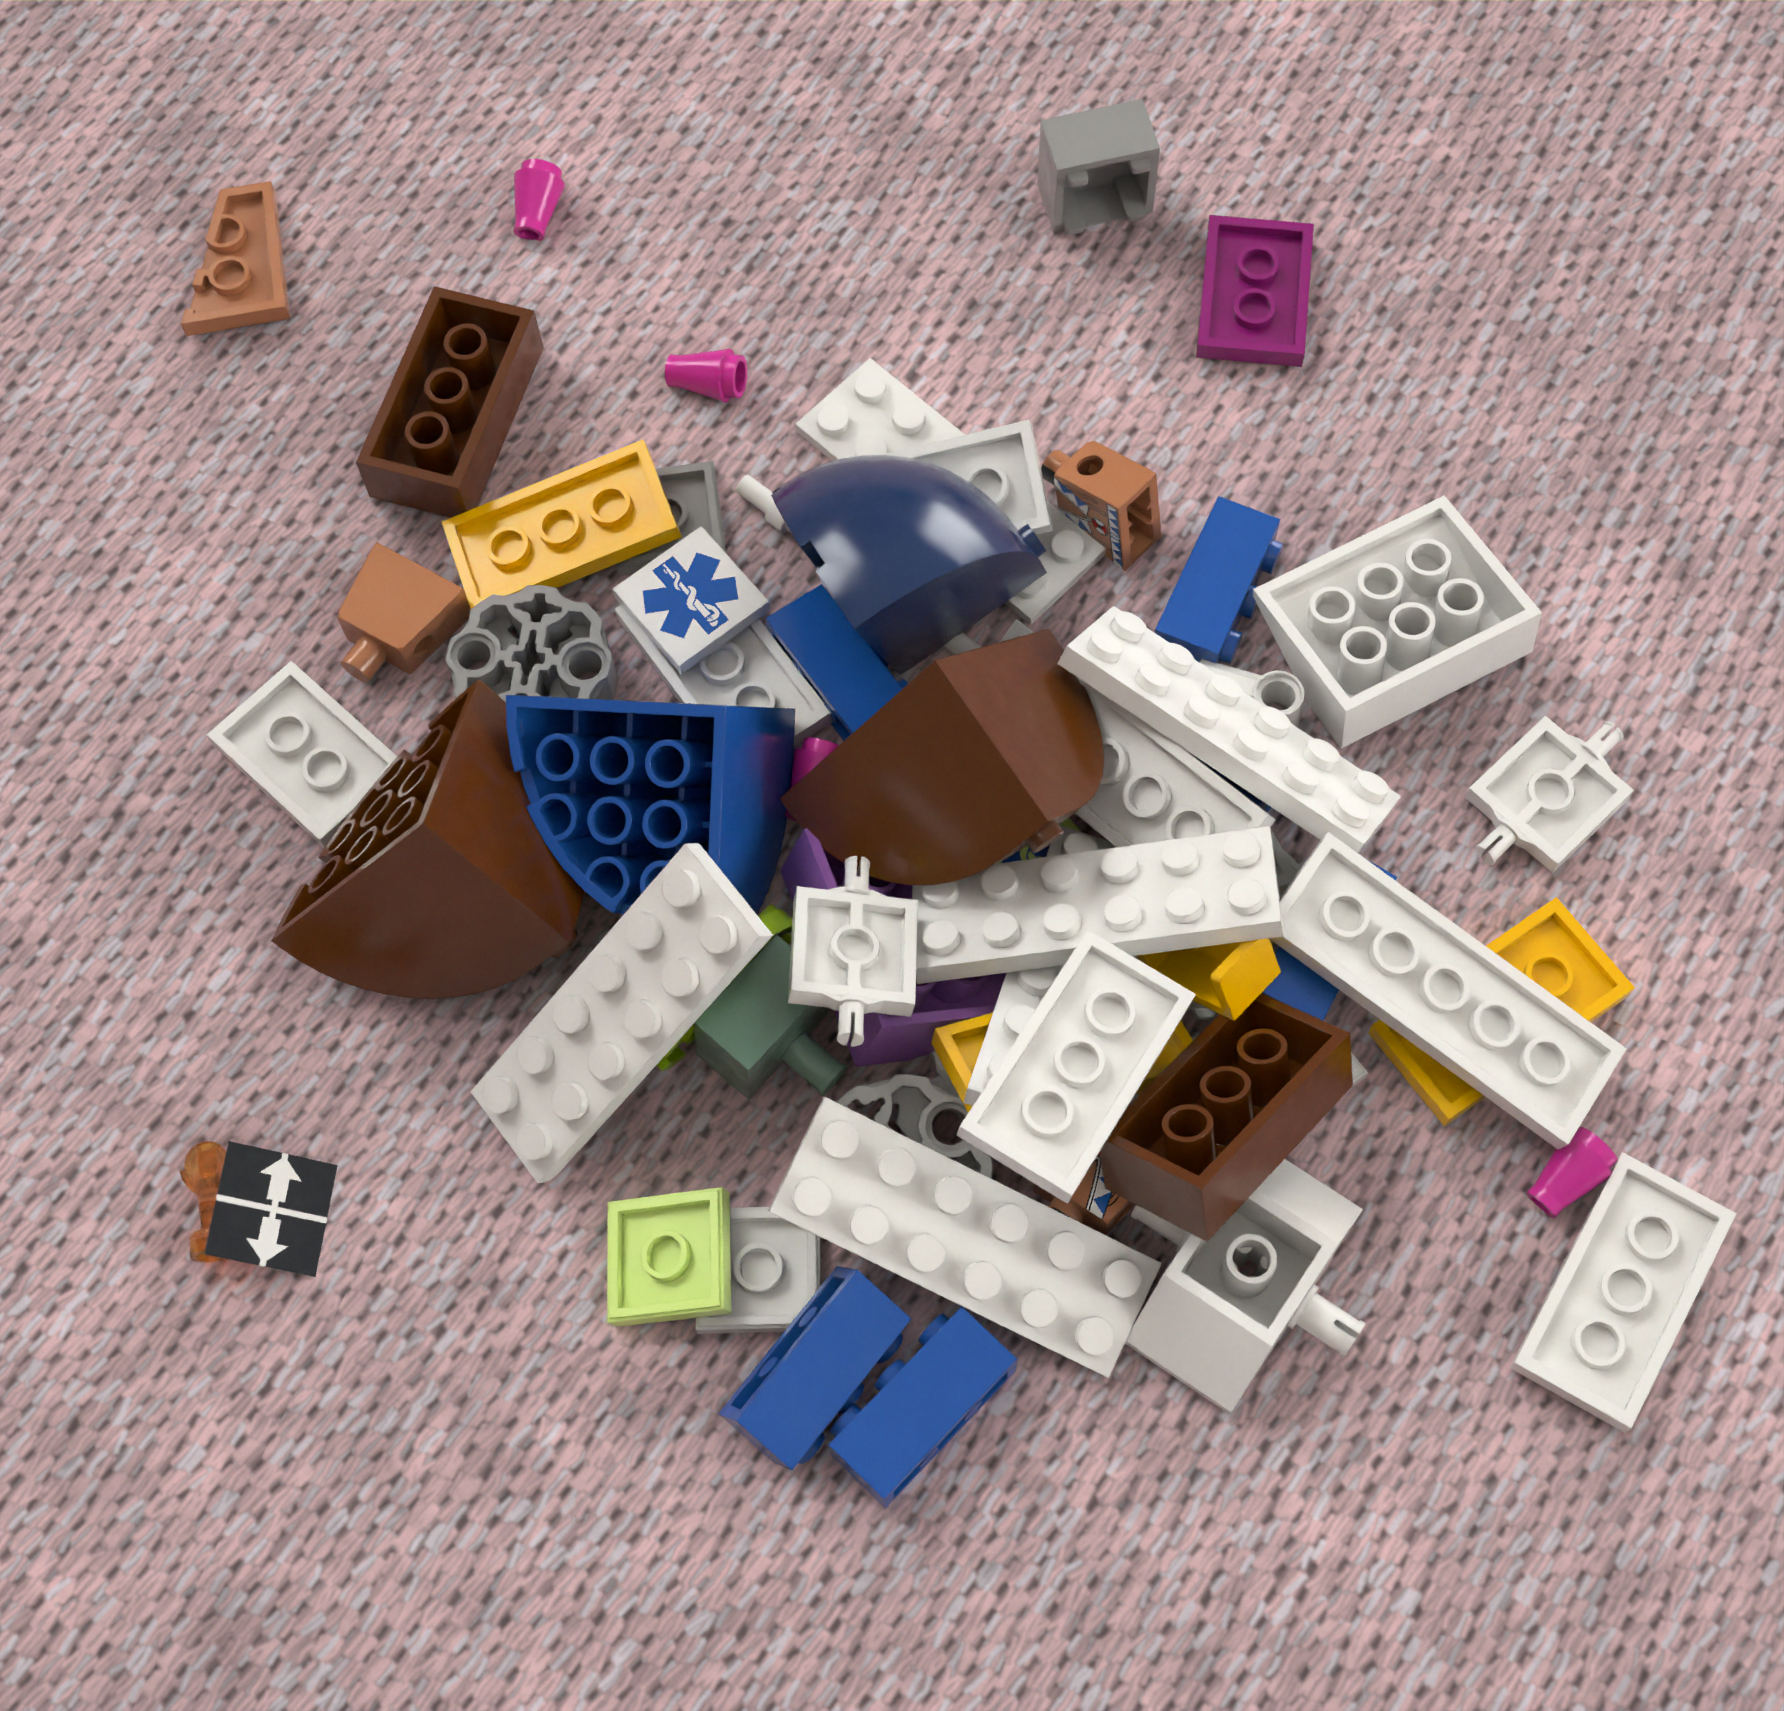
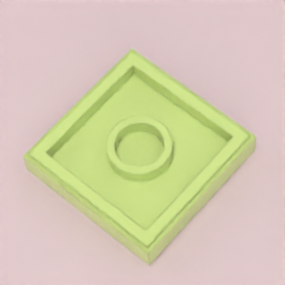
M723 1187L608 1202L607 1323L613 1326H630L732 1314L730 1192Z

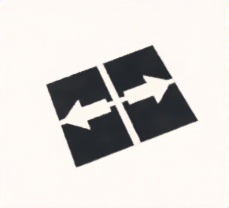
M228 1141L204 1255L316 1277L338 1165Z

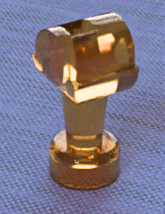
M204 1141L192 1147L185 1158V1170H179L182 1181L198 1199L201 1229L190 1235L189 1250L190 1259L200 1263L229 1260L204 1255L226 1150L220 1144L212 1141Z

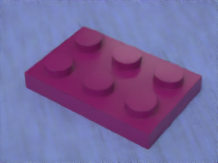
M1209 215L1196 358L1302 367L1305 356L1314 224Z

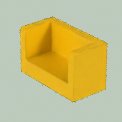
M1269 938L1137 955L1139 961L1195 993L1193 1001L1233 1021L1281 973Z

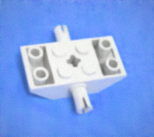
M1286 1159L1280 1163L1208 1242L1136 1205L1131 1217L1135 1220L1138 1219L1177 1245L1175 1251L1177 1255L1163 1274L1134 1323L1125 1344L1229 1415L1287 1326L1293 1330L1295 1325H1298L1337 1351L1344 1358L1366 1323L1361 1320L1358 1321L1317 1294L1319 1287L1315 1283L1363 1209ZM1247 1260L1254 1262L1257 1265L1255 1277L1242 1275L1237 1271L1238 1266H1243Z

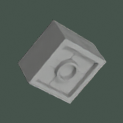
M1143 99L1041 120L1038 188L1053 234L1065 232L1067 235L1082 233L1084 227L1125 218L1128 222L1143 220L1145 214L1153 213L1160 147Z

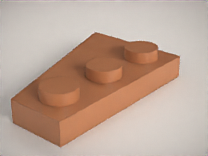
M268 181L220 189L205 239L208 248L202 269L196 270L192 283L195 290L190 309H185L181 321V326L186 336L290 319L277 197L272 182Z

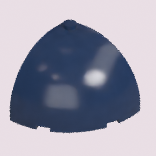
M862 455L843 458L819 465L797 475L773 491L771 495L797 543L816 567H819L815 571L852 627L899 675L919 664L954 637L963 633L1047 573L1038 558L1047 551L1028 524L1018 530L1004 511L984 492L953 472L928 462L891 455Z

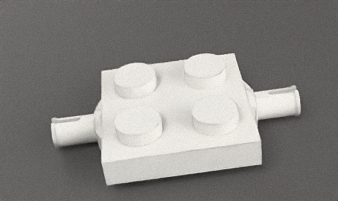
M1544 716L1467 791L1465 798L1485 814L1495 826V829L1480 844L1475 846V852L1481 859L1487 853L1484 862L1493 865L1512 844H1515L1525 849L1549 871L1554 873L1629 800L1634 791L1611 771L1606 760L1603 758L1618 742L1623 740L1622 731L1617 727L1611 733L1615 724L1605 722L1593 736L1584 742L1582 739L1567 734L1548 717Z
M852 856L845 860V886L828 890L797 886L793 901L788 1003L827 1007L839 1011L837 1041L847 1046L851 1033L850 1047L859 1046L864 1042V1014L872 1012L911 1017L916 996L918 900L887 897L874 890H869L870 861L862 856L858 870L857 856Z

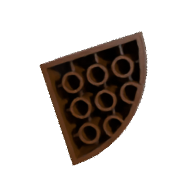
M1049 629L934 660L779 799L803 830L807 828L820 841L822 848L833 857L844 863L847 858L857 856V870L861 856L867 858L870 861L869 876L905 885L951 883L975 875L1007 859L1029 846L1033 853H1036L1059 838L1064 833L1059 824L1086 805L1094 797L1100 786L1104 769L1103 741L1095 710L1085 687L1075 675L1057 664L1064 650Z
M480 679L460 694L428 724L431 732L422 740L413 756L404 749L358 802L318 857L325 863L324 866L315 875L310 885L306 883L300 885L271 940L274 944L307 966L343 983L385 995L421 999L455 998L498 988L526 974L550 956L559 958L572 946L577 937L575 925L582 905L584 890L557 861L543 841L529 815L526 806L531 803L524 788L521 773L514 771L506 726V702Z

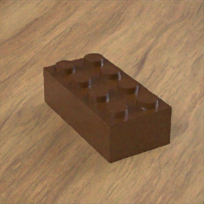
M433 287L356 461L369 497L450 518L478 506L544 348L534 310L440 287Z
M1263 993L1235 1021L1219 1014L1126 1108L1100 1151L1105 1189L1208 1242L1353 1086L1350 1032Z

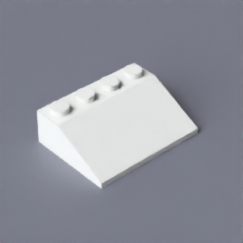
M1445 496L1253 589V597L1293 675L1303 685L1304 696L1310 708L1341 749L1533 652L1542 614Z

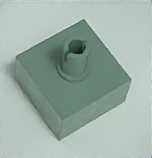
M777 934L695 1021L696 1055L748 1100L783 1062L787 1063L823 1097L842 1078L847 1070V1066L843 1062L840 1063L809 1036L828 1015L829 1008L788 1003L791 946Z

